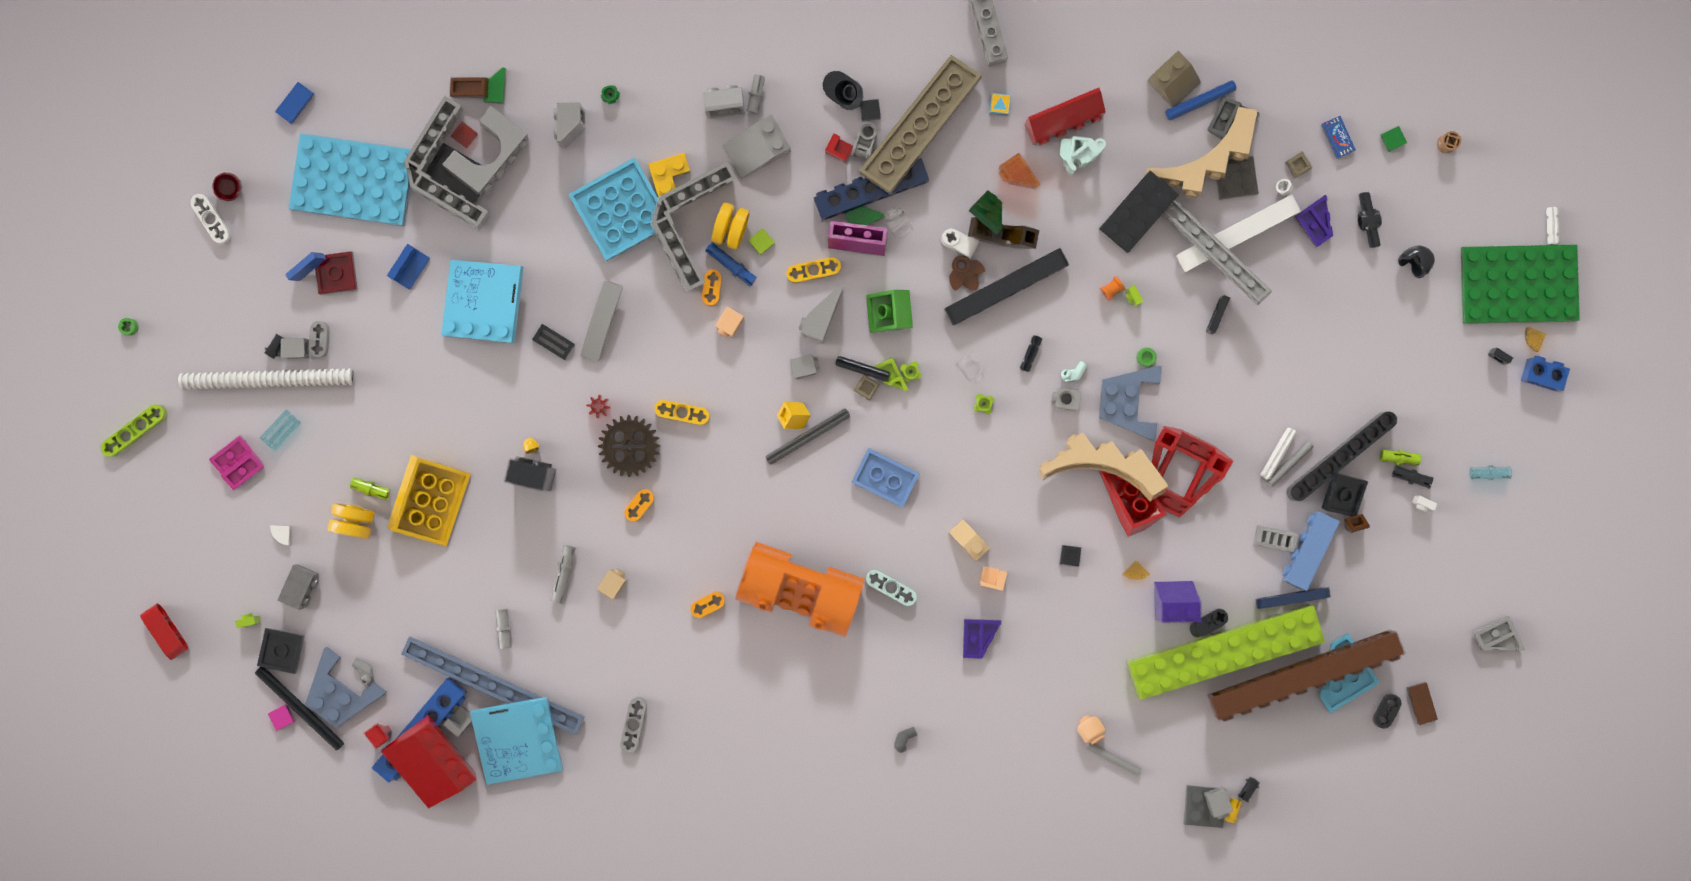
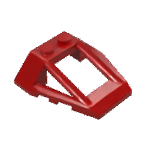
M1164 426L1155 441L1151 462L1156 470L1158 469L1162 478L1176 450L1201 462L1184 497L1168 489L1157 497L1165 511L1180 518L1204 494H1207L1215 484L1226 476L1234 461L1216 446L1182 429ZM1163 448L1168 451L1158 469ZM1206 469L1214 472L1195 493Z

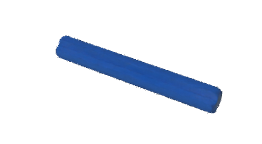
M1231 80L1165 111L1166 117L1171 121L1237 90L1236 84Z

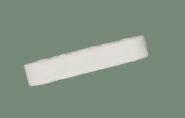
M202 194L194 195L191 198V206L211 238L219 244L228 243L231 239V232L210 199ZM198 200H204L203 206L206 209L210 208V210L204 211L202 207L197 206L199 204ZM209 214H214L216 217L213 224L206 222V217ZM218 227V229H219L221 232H225V233L223 234V237H224V238H223V239L217 238V237L219 236L218 231H217L216 229H213V230H211V229Z

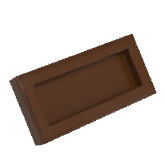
M450 77V97L488 98L489 79L486 77Z
M1423 682L1407 687L1417 724L1422 725L1438 720L1427 683Z

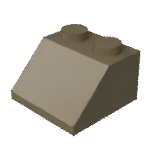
M1179 50L1147 80L1171 107L1178 105L1201 83L1192 64Z

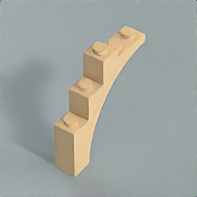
M1238 107L1234 122L1226 136L1205 156L1178 167L1163 169L1147 168L1146 174L1151 170L1168 186L1173 188L1183 186L1182 194H1185L1188 198L1201 197L1206 175L1215 180L1225 178L1229 157L1237 161L1248 160L1258 110Z
M1084 433L1078 436L1074 434L1068 438L1066 450L1058 453L1054 460H1047L1041 464L1038 473L1040 478L1045 480L1057 473L1068 470H1101L1128 481L1139 489L1150 502L1165 493L1168 488V484L1142 449L1137 452L1132 451L1124 458L1113 441L1107 444L1104 442L1095 449Z

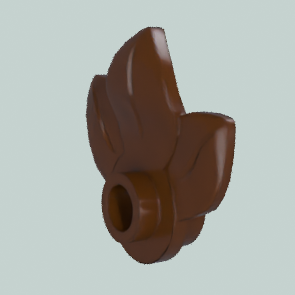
M957 256L952 261L953 271L949 275V282L954 291L958 290L962 285L970 290H977L979 284L977 275L985 272V268L977 260H969L965 256ZM959 262L964 263L965 267L963 269L958 268Z

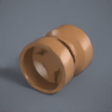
M1454 131L1447 132L1438 139V149L1443 153H1451L1460 147L1461 136Z

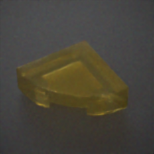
M1526 327L1525 340L1528 346L1533 351L1539 352L1546 334Z
M1136 560L1123 573L1125 577L1133 580L1143 579L1150 575Z

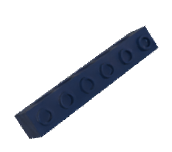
M922 158L918 159L909 170L912 177L910 179L903 178L891 194L867 178L863 179V177L853 179L852 183L846 186L845 183L839 184L834 187L835 190L829 192L823 190L816 193V197L813 198L821 222L928 183L929 177ZM867 184H874L876 190L870 193L866 191L865 187ZM855 190L858 193V197L850 199L847 193ZM832 197H838L840 203L833 206L829 200Z

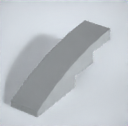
M607 280L604 281L580 356L599 362L611 323L615 317L623 289L622 285Z

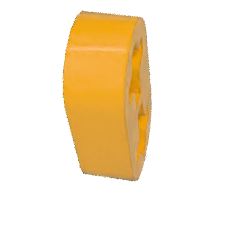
M712 269L707 271L704 276L705 283H703L702 300L708 306H714L718 303L722 284L720 272ZM712 273H715L716 277L719 278L714 281V287L711 286V280L708 279V276H712ZM710 289H713V296H716V299H712V302H708V299L705 298L706 295L710 294Z
M643 489L637 493L625 509L624 514L627 520L638 521L654 502L652 491ZM643 493L646 495L647 493H649L650 495L648 498L650 499V501H645L642 505H640L639 503L642 500L641 494ZM638 505L640 507L636 512L638 516L631 518L629 516V509H635Z
M713 592L695 601L690 608L691 614L696 618L704 617L721 608L725 603V597L720 592ZM713 595L722 599L719 601L720 605L718 606L716 603L709 605L708 602L713 600ZM696 604H699V606H702L704 604L707 605V607L702 610L703 614H700L699 612H694V609H696Z

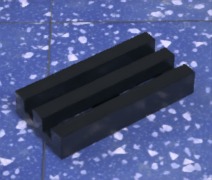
M1224 295L1219 298L1207 326V333H1216L1230 297Z
M541 324L532 339L566 360L571 349L575 346L573 342L544 324ZM543 329L548 331L552 335L556 336L560 340L564 341L569 346L566 348L560 343L553 340L552 338L548 337L547 335L542 333ZM541 336L564 350V354L540 341L538 337Z

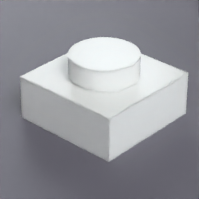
M1414 496L1412 503L1417 505L1416 508L1423 512L1428 510L1435 511L1437 503L1422 496Z

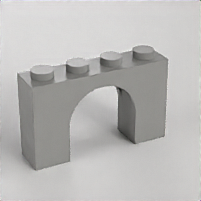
M492 106L480 118L479 123L481 127L500 141L501 152L498 158L488 165H476L454 150L442 164L448 173L480 197L492 189L493 185L491 184L495 179L499 180L502 177L505 167L508 164L511 165L515 161L519 150H524L529 143L527 133Z

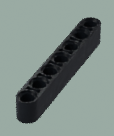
M1059 248L951 304L944 310L954 326L1062 270L1070 264L1062 249Z
M1390 411L1381 412L1292 483L1286 491L1288 498L1292 501L1306 499L1332 477L1333 472L1338 473L1397 424V416ZM1385 415L1388 416L1390 419L1388 425H1385L1383 423V417ZM1370 427H1372L1375 430V435L1373 437H1370L1368 435V429ZM1355 439L1360 442L1359 449L1353 447ZM1340 451L1345 453V460L1343 462L1338 459ZM1326 463L1331 467L1328 474L1323 471V466ZM1311 475L1316 478V483L1313 486L1308 482V478ZM1296 487L1301 490V495L1298 498L1293 494Z

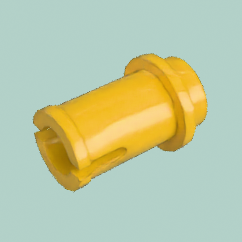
M1230 798L1233 812L1228 813L1229 816L1225 817L1224 820L1235 824L1236 820L1238 821L1237 816L1242 801Z

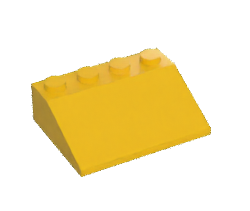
M411 455L387 528L397 533L447 547L471 474Z

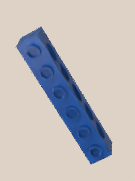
M451 677L447 678L398 737L430 715L431 711L437 713L438 719L434 722L441 729L439 725L444 720L447 721L454 714L452 710L455 706L460 707L466 700L465 695L467 691ZM444 696L450 699L449 706L443 705L442 698ZM383 754L371 767L388 783L393 780L397 781L401 777Z

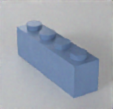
M1319 511L1310 514L1307 519L1306 531L1303 530L1298 539L1300 543L1290 556L1292 560L1289 566L1286 565L1282 572V576H1284L1282 581L1301 590H1308L1340 521Z

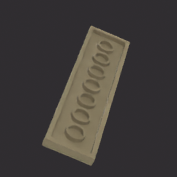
M950 55L859 170V173L891 194L978 84L982 75Z

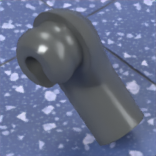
M915 727L897 734L894 742L897 752H905L908 739L918 736Z

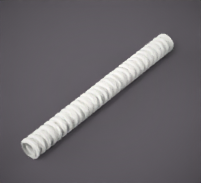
M339 368L336 370L330 369V371L328 369H324V371L322 369H318V371L316 369H312V371L307 369L306 371L294 370V372L292 370H288V372L286 370H282V372L280 370L276 372L271 370L270 372L264 371V373L262 371H258V373L256 371H252V373L250 371H246V373L244 371L240 373L235 371L234 373L228 372V374L226 372H222V374L220 372H216V374L214 372H210V374L208 372L204 374L199 372L198 374L192 373V375L191 373H186V375L180 373L178 377V385L181 390H191V388L193 390L197 388L221 389V387L223 389H227V387L229 389L233 387L251 388V386L253 388H257V386L259 388H263V386L268 388L269 386L275 387V385L277 387H281V385L283 387H287V385L289 387H293V385L295 387L299 385L303 387L305 385L311 386V384L313 386H317V384L319 386H323V384L325 386L329 384L334 386L335 384L347 385L348 383L353 385L354 371L352 368H348V370L346 368L342 370Z

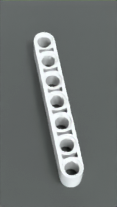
M1292 194L1214 236L1228 249H1231L1301 212V209ZM1195 245L1176 255L1185 272L1209 260Z

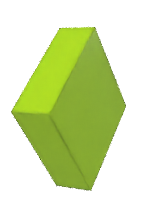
M763 228L748 240L760 255L775 244Z

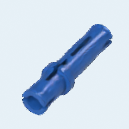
M713 242L708 245V249L705 252L729 269L734 277L737 276L749 287L755 282L757 277L744 267V264H739Z

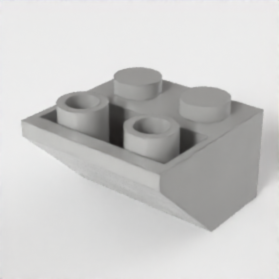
M557 103V108L554 109V120L557 121V128H554V139H557V143L562 148H567L585 130V109L581 103Z

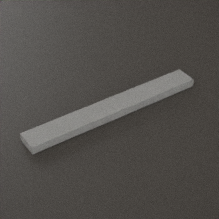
M1176 199L1162 214L1257 306L1272 293V290Z

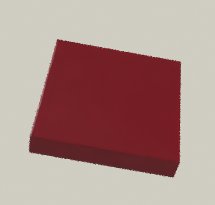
M352 251L325 255L326 260L315 268L319 295L358 290Z

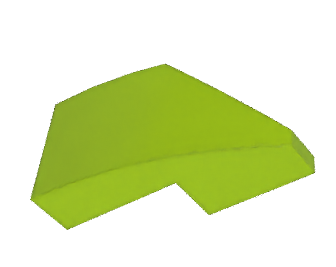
M893 357L875 365L876 368L891 373L889 381H883V383L904 391L908 390Z

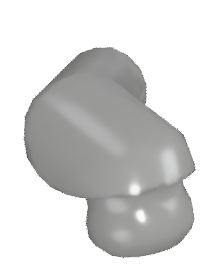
M356 658L352 667L361 671L362 677L360 681L363 685L367 686L374 680L372 667Z

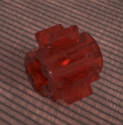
M598 395V399L590 397L592 403L586 405L591 407L589 415L596 413L597 419L600 418V414L607 416L606 410L611 409L606 404L609 399L602 400L601 395ZM600 402L603 405V409L601 408L598 412L594 406Z

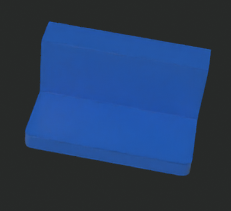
M407 244L387 276L405 288L411 289L430 258Z

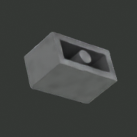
M298 564L293 565L277 601L298 610L307 607L311 600L309 595L319 582V579H317L319 573Z

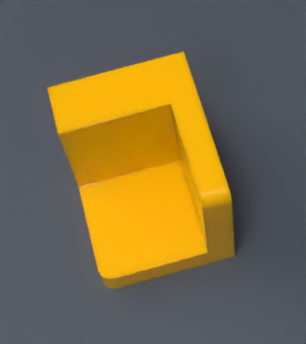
M784 402L777 414L784 429H803L811 416L802 402Z

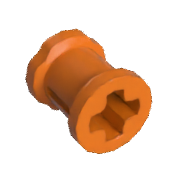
M1116 276L1105 287H1100L1101 292L1109 301L1120 291L1126 290L1123 283Z

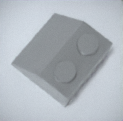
M737 85L727 86L724 90L710 88L707 89L708 92H703L707 118L745 114L741 87L738 88Z

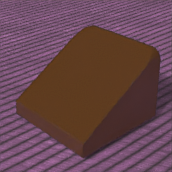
M1363 514L1344 519L1345 529L1351 533L1370 528Z

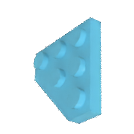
M1347 633L1330 644L1329 651L1354 641ZM1370 667L1364 668V672L1357 675H1344L1345 679L1338 682L1330 680L1326 682V686L1320 688L1319 697L1329 713H1332L1380 683Z

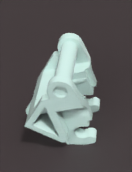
M1073 136L1072 139L1063 138L1061 140L1060 156L1064 160L1063 165L1070 175L1074 173L1077 168L1073 163L1077 164L1078 168L1086 167L1101 154L1102 150L1106 147V142L1101 138L1096 141L1092 138Z

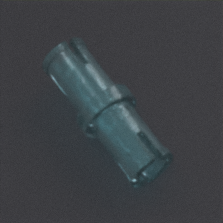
M1488 465V467L1470 468L1471 479L1494 480L1495 478L1511 479L1512 477L1510 466L1494 467L1493 465Z

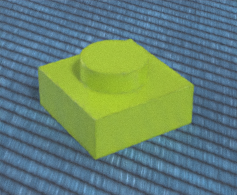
M1135 285L1126 289L1127 294H1125V297L1129 304H1133L1135 307L1144 302Z
M252 613L241 615V619L235 621L236 628L261 623L260 616L253 617Z

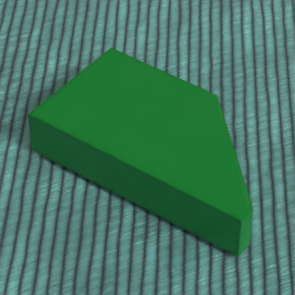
M502 67L489 78L488 98H484L485 103L504 104L505 67Z
M864 206L845 213L849 223L869 225L885 218L884 214Z

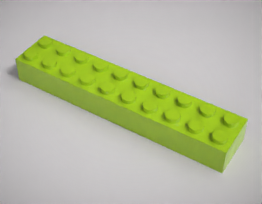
M1308 604L1153 652L1152 654L1126 661L1137 698L1142 700L1326 642L1314 605Z

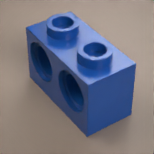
M1534 356V358L1526 360L1521 381L1556 392L1564 391L1570 368L1564 367V363L1557 361L1550 363L1546 362L1544 357ZM1535 365L1540 369L1538 375L1533 370ZM1553 371L1558 374L1557 380L1552 378Z

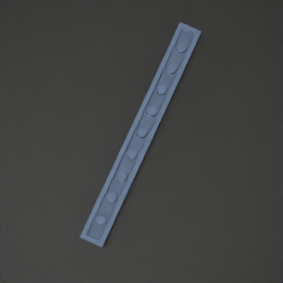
M411 636L408 638L401 653L405 657L507 704L542 698L535 693ZM548 700L553 724L576 735L585 716Z

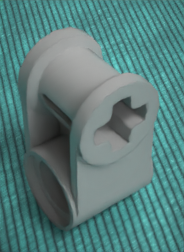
M864 123L861 126L853 145L852 157L856 155L865 158L866 161L870 158L877 135V129L874 124ZM871 128L874 134L871 137H866L863 135L864 129Z

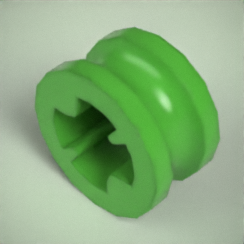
M123 318L118 324V329L122 334L132 336L138 331V323L133 319ZM126 323L132 324L130 326V331L125 330V328L127 327Z

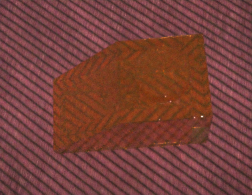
M1020 153L1014 155L998 168L1000 170L998 173L1004 182L1007 180L1011 185L1037 189L1040 186L1039 181Z

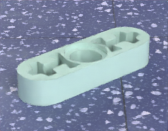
M870 570L867 573L866 582L869 586L905 606H911L916 602V593L909 587L878 570ZM870 574H879L878 578L882 581L883 577L887 578L883 583L882 589L878 587L881 585L876 581L874 584L871 583ZM893 582L896 584L897 589L894 593L886 591L887 583ZM900 587L904 588L902 590L903 593H912V601L904 602L905 598L899 595V598L895 597L899 593Z

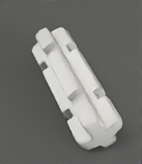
M1549 207L1546 209V215L1548 216L1547 234H1549L1547 243L1549 245L1559 244V236H1557V233H1559L1558 208Z

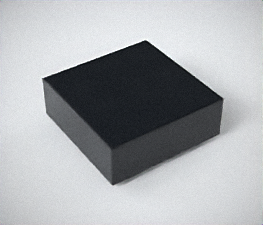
M879 99L861 102L862 121L881 119Z
M1493 348L1488 353L1489 357L1502 365L1509 364L1513 360L1512 356L1499 348Z
M1062 545L1059 564L1079 567L1081 547Z

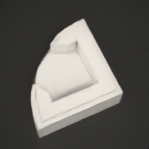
M270 525L273 537L281 544L290 545L291 526Z

